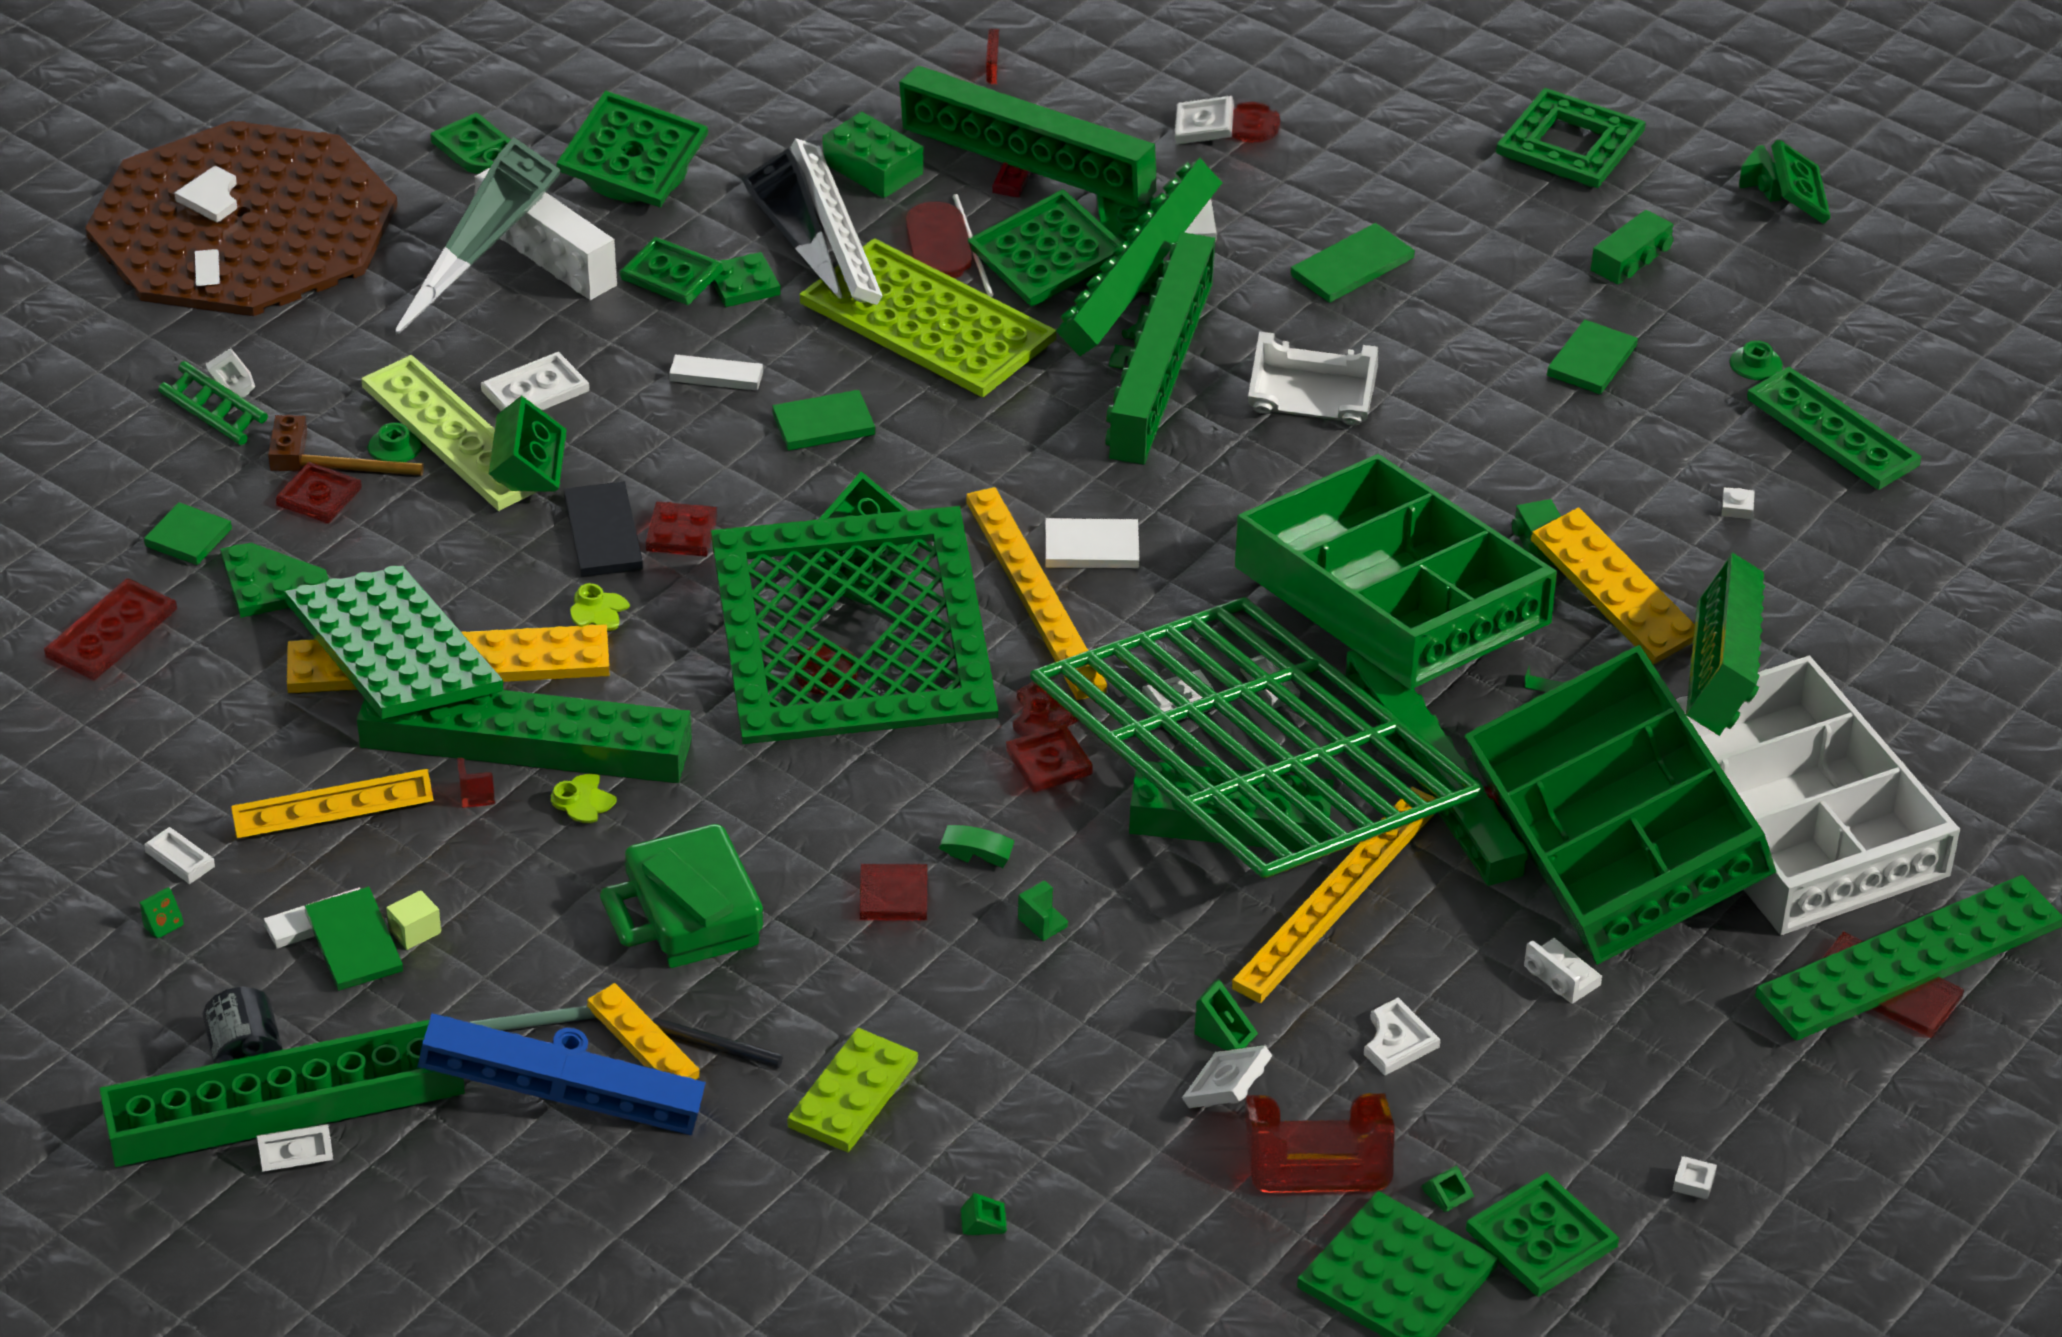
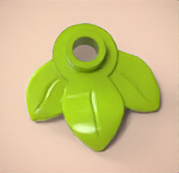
M588 583L581 585L575 593V604L570 609V616L572 621L579 627L591 623L593 625L607 624V631H613L619 627L620 620L617 612L628 609L630 604L621 595L603 593L600 586Z
M584 774L575 777L572 781H562L556 784L551 792V803L555 808L566 811L568 816L575 821L594 823L598 820V813L606 812L616 804L617 797L598 789L599 775Z

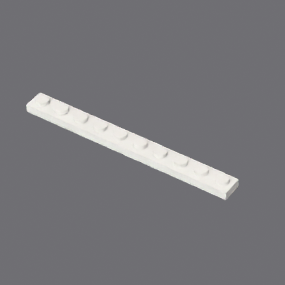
M795 138L791 145V150L805 173L814 206L851 296L861 303H866L867 301L878 305L883 295L821 148Z

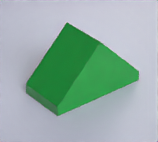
M1220 979L1215 980L1196 1001L1194 1034L1226 1051L1245 1048L1258 1034Z

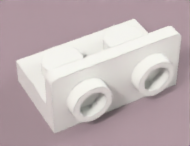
M1555 938L1542 946L1533 940L1526 946L1524 966L1531 974L1539 977L1556 994L1561 995L1571 1004L1601 985L1602 975Z

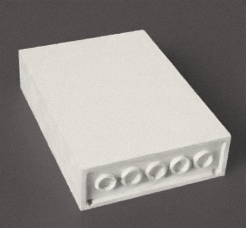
M1810 655L1758 672L1760 677L1757 681V686H1759L1757 694L1749 704L1746 702L1742 704L1738 710L1740 716L1731 729L1726 727L1720 736L1689 718L1765 833L1777 872L1743 890L1780 935L1951 876L1960 828ZM1688 696L1676 699L1685 714Z

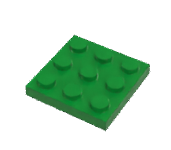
M1547 1172L1470 1218L1466 1223V1231L1487 1251L1498 1257V1261L1537 1297L1616 1249L1619 1243V1237Z

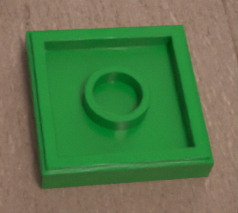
M178 502L144 538L145 547L198 565L230 532L232 525L230 520Z

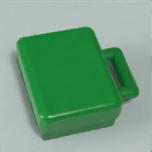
M710 824L629 846L625 851V868L630 881L607 886L600 892V899L620 943L631 947L657 940L662 951L667 954V963L670 968L754 947L759 944V931L763 928V905L725 828L719 824ZM670 848L732 903L733 912L708 927H704L643 873L642 863ZM637 896L649 924L635 927L623 900Z

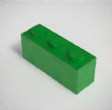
M1644 210L1593 247L1591 271L1617 285L1627 278H1631L1639 269L1650 264L1662 252L1669 250L1673 243V223L1648 210Z

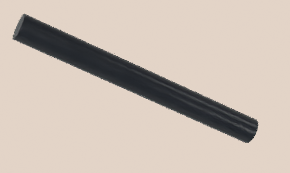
M654 1017L652 1020L666 1035L776 1068H780L783 1061V1055L657 1017Z

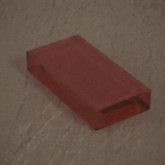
M990 29V31L988 30L986 81L989 84H997L999 29Z

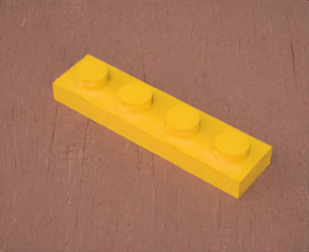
M616 983L587 999V1007L645 1067L655 1068L692 1079L699 1078L700 1069Z

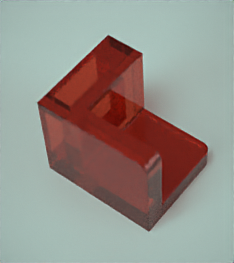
M457 758L462 808L495 805L492 772L466 774L464 758Z

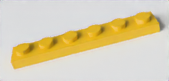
M428 769L232 805L231 812L236 838L238 839L432 802L434 799Z

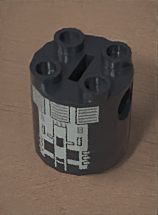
M240 986L230 988L216 994L206 1004L202 1015L214 1064L283 1050L271 1001L264 992L253 987Z

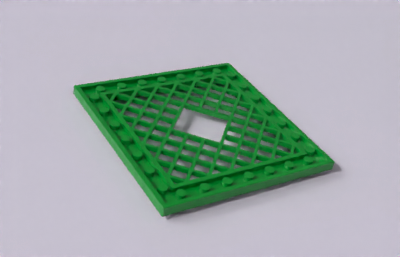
M960 506L711 530V541L742 745L998 718V705ZM933 541L934 546L930 545L927 542ZM900 544H910L905 550H902L901 548L896 546ZM918 545L930 552L923 561L910 555ZM869 547H879L874 553H871L865 549ZM886 549L899 555L891 565L879 558ZM839 550H848L842 557L837 553L833 552ZM855 552L867 558V561L860 568L848 561ZM817 553L811 560L802 555ZM824 555L836 561L829 571L816 564ZM785 556L780 563L771 557ZM935 557L939 572L928 566ZM793 558L805 564L797 574L785 567ZM747 559H754V560L748 565V560H747ZM904 560L917 567L909 576L897 569ZM761 561L774 568L766 577L754 570ZM873 563L885 569L878 579L865 572ZM842 566L854 572L847 582L834 575ZM810 569L823 576L815 585L803 578ZM922 571L935 578L927 587L914 580ZM779 572L792 579L784 588L771 581ZM891 574L903 580L896 590L883 583ZM750 576L760 582L753 591ZM859 577L872 584L865 593L852 586ZM828 580L841 587L833 596L821 590ZM940 582L943 597L932 591ZM797 583L810 590L802 599L789 592ZM909 585L922 592L914 601L901 594ZM766 586L778 593L770 603L758 596ZM877 588L890 595L883 604L870 597ZM846 591L894 620V623L860 659L811 629ZM815 594L827 601L819 611L807 604ZM927 596L940 603L932 612L919 605ZM784 597L796 604L788 614L776 607ZM896 599L908 606L900 616L888 609ZM754 602L764 607L757 616ZM944 608H946L948 623L937 617ZM801 609L813 615V618L806 625L793 618ZM913 611L926 617L918 627L906 620ZM769 612L782 619L774 628L762 621ZM931 622L944 629L937 638L924 631ZM787 623L800 630L792 640L780 633ZM900 625L913 632L905 641L892 634ZM758 627L768 633L761 642ZM949 633L953 649L942 643ZM806 634L818 641L810 651L797 644ZM918 636L931 643L923 653L911 646V643ZM774 637L786 644L778 654L766 647ZM887 639L899 646L891 656L879 649ZM823 646L836 653L828 662L815 655ZM936 647L949 655L941 664L928 657ZM791 649L804 656L796 666L784 659ZM904 651L917 658L910 667L897 660ZM762 653L773 659L765 668ZM873 654L886 661L878 670L865 663ZM841 657L854 664L846 674L834 667ZM954 659L957 674L946 668ZM810 660L822 667L814 677L801 670ZM922 662L935 669L928 679L915 672ZM778 663L790 670L783 680L770 673ZM891 665L903 672L896 682L883 675ZM859 669L872 676L864 685L851 678ZM827 672L840 679L832 689L820 682ZM941 673L953 680V683L946 690L933 683ZM796 675L809 682L800 692L788 685ZM909 677L922 684L915 693L901 686ZM766 679L776 685L769 695ZM877 680L890 687L883 696H879L870 690ZM846 683L858 690L851 699H847L838 693ZM814 686L826 693L819 703L806 696ZM782 689L795 697L787 706L774 700Z

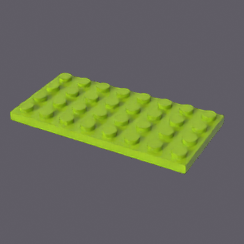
M875 238L862 248L883 295L878 305L867 301L866 303H861L851 296L839 265L834 268L842 294L841 299L832 292L821 278L800 293V303L981 397H985L1054 342L1057 337L1056 329Z

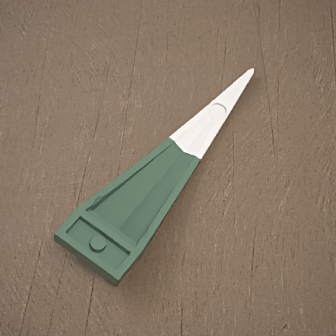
M515 137L508 142L495 158L448 243L396 327V335L400 334L542 199L543 194L560 175L561 170Z

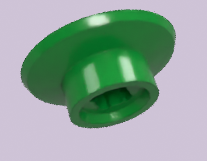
M1750 341L1744 347L1736 350L1730 357V366L1733 371L1751 380H1766L1782 371L1783 363L1778 354L1773 351V348L1768 343L1763 341Z
M401 423L385 424L368 443L370 456L375 460L407 462L415 458L422 449V441Z

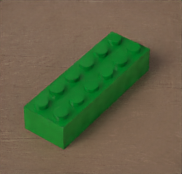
M1146 761L1186 796L1199 792L1167 763ZM1190 765L1213 786L1226 782L1210 767ZM1136 770L1130 803L1129 834L1220 843ZM1234 770V771H1235L1236 773H1238L1240 776H1243V775H1245V774H1248V773L1253 772V771ZM1285 774L1280 776L1330 818L1332 805L1299 777ZM1320 778L1333 788L1334 779ZM1262 782L1253 786L1318 842L1322 843L1328 840V834L1269 784ZM1240 792L1226 796L1287 849L1295 851L1306 849ZM1213 802L1199 806L1243 845L1264 847Z

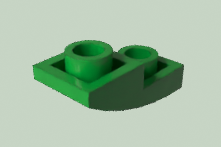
M947 825L938 849L967 863L974 854L988 863L1004 868L1009 860L1015 840L982 828Z

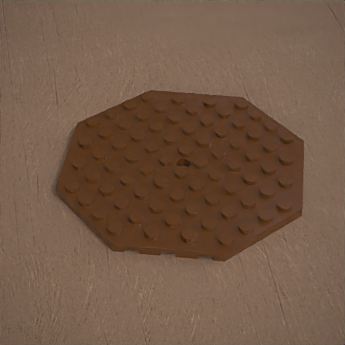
M229 121L123 159L88 221L85 230L86 237L91 243L95 242L102 256L109 264L112 263L117 268L119 276L127 285H131L135 289L136 296L141 301L256 316L264 313V307L278 303L279 306L301 299L302 293L312 289L320 292L338 285L339 279L349 275L353 278L364 275L398 203L397 196L340 135L306 131L298 128L291 129L273 125L253 124L244 121ZM213 166H217L235 175L237 182L230 191V196L237 201V209L219 222H215L175 200L176 191ZM217 249L219 252L220 283L197 286L195 251Z

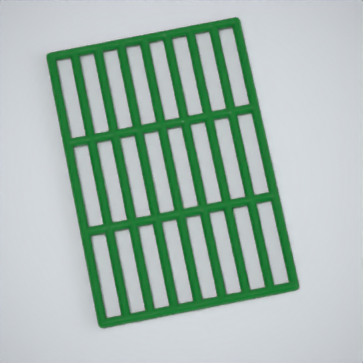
M1247 597L1221 604L1034 669L1030 673V678L1261 878L1271 877L1480 797L1485 791L1482 784ZM1243 610L1306 661L1294 665L1232 614ZM1218 619L1279 668L1280 671L1268 674L1206 623ZM1191 628L1194 629L1255 680L1243 684L1181 632ZM1167 637L1229 689L1216 693L1155 641ZM1141 646L1199 694L1202 699L1193 702L1188 701L1128 650ZM1115 655L1177 708L1164 712L1102 659ZM1088 664L1150 717L1140 721L1135 720L1076 668ZM1315 671L1321 672L1384 724L1372 728L1307 674ZM1063 674L1123 727L1110 731L1055 684L1050 677ZM1290 680L1295 681L1358 733L1348 737L1344 736L1281 684ZM1267 689L1332 743L1320 747L1255 693ZM1241 698L1302 748L1305 753L1297 756L1291 755L1229 702ZM1212 708L1217 709L1279 762L1266 766L1203 712ZM1189 717L1253 772L1240 776L1176 721ZM1163 727L1226 782L1213 786L1150 731ZM1397 733L1464 788L1452 792L1385 737ZM1134 736L1138 738L1199 792L1186 796L1125 744L1123 740ZM1367 743L1373 744L1438 798L1429 802L1424 801L1360 749L1359 746ZM1345 752L1412 808L1399 812L1332 756ZM1319 762L1386 818L1377 822L1371 821L1306 766ZM1293 772L1359 828L1347 833L1280 776ZM1262 782L1269 784L1331 836L1332 839L1322 843L1318 842L1253 786ZM1240 792L1306 849L1292 853L1226 796ZM1213 802L1278 859L1265 864L1199 806Z

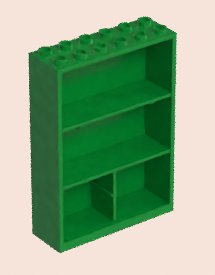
M1380 454L1371 456L1237 515L1235 567L1410 690L1552 623L1557 574L1555 569Z
M1640 645L1622 652L1615 658L1593 667L1582 675L1562 683L1551 691L1539 695L1520 707L1510 710L1489 723L1478 726L1473 731L1465 734L1479 774L1487 787L1490 788L1517 836L1524 843L1528 854L1596 965L1777 872L1765 833Z

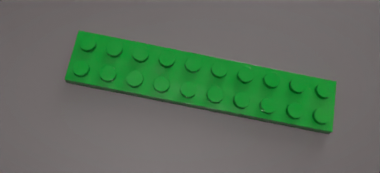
M2020 875L1757 986L1755 997L1791 1037L1798 1041L2061 928L2062 915L2023 875Z

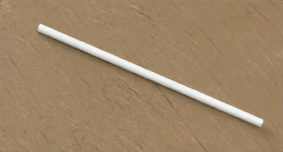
M954 194L953 199L967 239L973 236L959 196ZM972 251L988 296L993 297L982 261Z

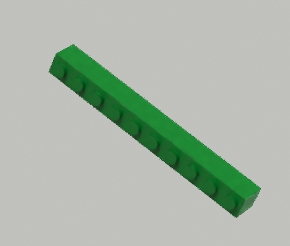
M1198 158L1191 164L1186 161L1175 171L1177 177L1169 180L1162 188L1165 192L1159 194L1150 203L1153 208L1148 209L1138 218L1140 224L1135 225L1125 235L1127 241L1121 242L1112 252L1115 256L1110 257L1101 265L1099 269L1102 273H1098L1087 283L1089 289L1084 290L1075 298L1074 303L1076 306H1072L1061 316L1063 322L1056 332L1079 357L1099 344L1170 252L1172 243H1177L1180 233L1187 230L1223 183L1201 158Z
M1356 651L1347 652L1345 674L1347 678L1482 784L1480 779L1475 778L1469 770L1466 759L1463 756L1460 757L1454 748L1451 737L1445 735L1440 728L1437 717L1429 712L1421 694H1417L1414 689H1408ZM1373 715V717L1379 725L1384 724L1382 721H1380L1377 717ZM1397 733L1387 736L1393 745L1449 790L1455 792L1464 788ZM1418 782V784L1425 793L1435 798H1438L1430 790H1428L1425 786ZM1485 791L1480 797L1438 812L1487 886L1524 876L1525 861L1528 860L1527 849L1524 843L1519 842L1515 837L1510 823L1507 820L1504 821L1498 812L1495 801L1489 799Z

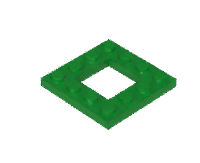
M1544 88L1497 143L1496 154L1557 174L1560 177L1572 179L1586 186L1599 188L1645 131L1646 121ZM1557 119L1570 125L1591 130L1597 134H1603L1586 156L1540 141Z

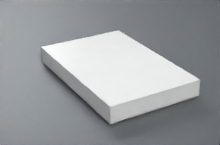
M558 351L481 382V391L500 411L521 395L539 409L544 410L588 392L589 383Z
M1046 518V567L1139 568L1138 519Z

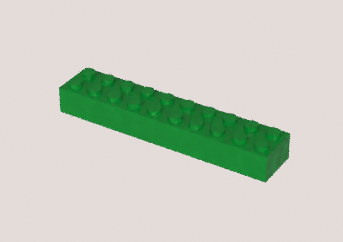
M919 65L899 81L903 129L1003 163L1006 162L1023 170L1135 208H1140L1157 192L1154 143Z
M1181 232L1177 243L1173 242L1171 245L1170 260L1165 261L1163 278H1158L1156 295H1152L1150 299V313H1145L1143 317V331L1137 332L1135 340L1136 349L1130 350L1128 368H1123L1121 386H1116L1114 392V405L1110 404L1108 406L1106 422L1111 424L1106 433L1105 445L1110 446L1109 459L1145 465L1213 284L1214 237Z
M1733 552L1697 601L1686 716L1718 736L1721 735L1726 727L1731 729L1740 716L1738 710L1744 702L1749 704L1753 700L1759 689L1757 681L1760 677L1758 669L1761 663L1758 662V659L1761 655L1759 647L1762 643L1760 635L1763 630L1760 627L1763 621L1761 613L1764 609L1762 602L1765 598L1763 595L1765 589L1763 584L1764 572Z
M509 690L381 719L364 698L357 717L360 748L670 783L680 782L692 740L691 712L689 710Z
M425 1020L100 1087L99 1090L114 1165L119 1167L257 1138L258 1135L295 1130L465 1094L464 1078L418 1067L422 1044L430 1021Z

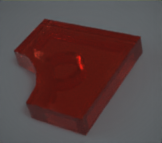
M1032 681L1017 690V699L1022 704L1023 711L1013 721V730L1033 747L1079 721L1035 682Z

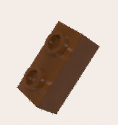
M275 415L268 453L270 471H301L302 454L304 455L307 438L306 416Z

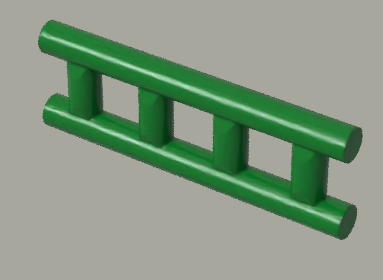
M186 361L180 363L178 370L183 375L172 386L163 382L158 388L159 393L239 445H244L247 442L248 437L243 431L253 420L263 424L268 419L267 413ZM195 381L203 386V388L190 399L183 394V391ZM215 394L222 398L223 401L213 412H210L203 407V404ZM233 407H236L243 414L233 425H230L223 418Z

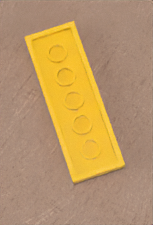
M1579 507L1533 531L1530 540L1635 647L1638 645L1642 647L1653 665L1693 643L1695 624Z

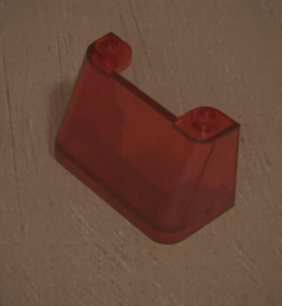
M1368 1093L1355 1098L1350 1107V1120L1280 1121V1108L1275 1099L1266 1095H1246L1245 1118L1250 1172L1253 1184L1260 1191L1267 1193L1379 1191L1391 1183L1394 1170L1395 1125L1385 1093Z

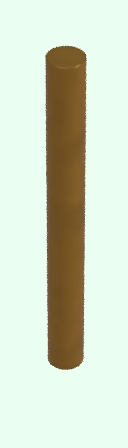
M303 454L301 456V467L422 476L424 471V465L421 463Z

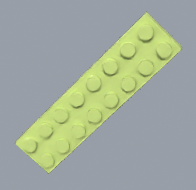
M414 356L405 357L361 378L362 387L498 511L539 492L511 491L503 484L496 482L488 474L495 429Z

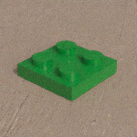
M762 252L720 260L724 270L712 281L725 308L781 295L780 284Z

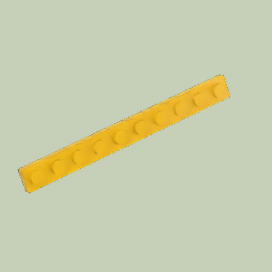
M996 487L967 493L966 503L1055 662L1088 651ZM1087 664L1076 668L1102 692L1107 693L1105 679ZM1064 676L1076 700L1089 698Z
M1410 788L1426 802L1437 799L1417 788ZM1402 799L1393 806L1399 812L1412 808ZM1433 815L1360 842L1233 978L1232 989L1261 1004Z

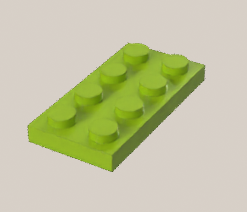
M857 1028L787 1117L788 1127L849 1153L917 1064L918 1052Z

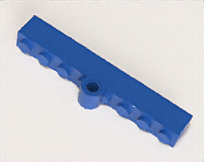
M433 1013L430 1017L418 1063L420 1068L688 1135L693 1134L706 1083L690 1077L587 1052V1037L583 1032L574 1028L560 1029L555 1033L551 1043Z

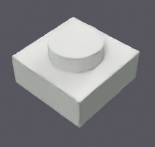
M1724 487L1721 516L1752 519L1754 490Z
M1682 1156L1674 1180L1673 1191L1708 1200L1717 1165Z

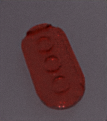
M937 201L925 202L913 207L906 216V230L913 258L954 279L963 275L964 270H969L972 265V251L967 240L969 238L961 211L951 204Z

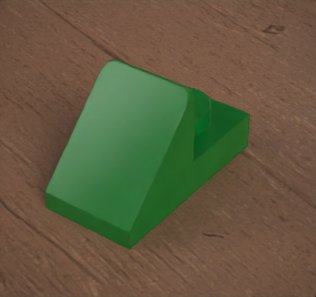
M1758 145L1741 167L1738 186L1739 188L1759 186L1760 191L1764 192L1769 202L1780 201L1782 192L1775 163L1764 145Z

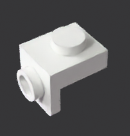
M231 348L206 363L207 370L217 382L242 398L246 397L255 388L251 372Z

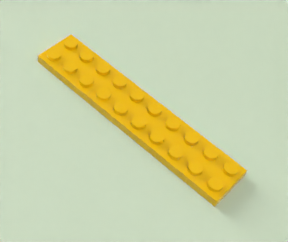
M607 624L586 625L583 627L558 626L461 632L498 673L503 682L610 676ZM317 640L288 641V693L357 690Z

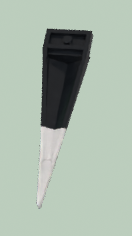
M787 148L741 179L755 203L832 292L841 299L842 294L805 173L794 154Z

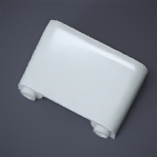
M1259 332L1248 403L1253 407L1254 411L1262 414L1278 412L1339 420L1354 426L1359 425L1367 420L1378 368V347L1363 345L1362 352L1354 355V350L1348 349L1347 355L1289 348L1288 341H1283V345L1277 344L1274 341V333Z

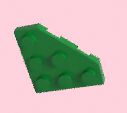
M254 543L234 545L220 549L221 559L240 618L290 608L285 603V591L296 589L301 585H315L329 580L326 569Z

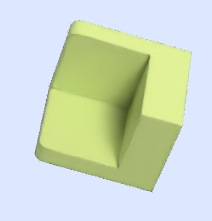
M418 891L386 907L389 931L406 950L441 933L439 909L423 891Z

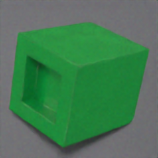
M1045 880L1018 895V919L1042 941L1068 927V920L1052 907L1053 887Z

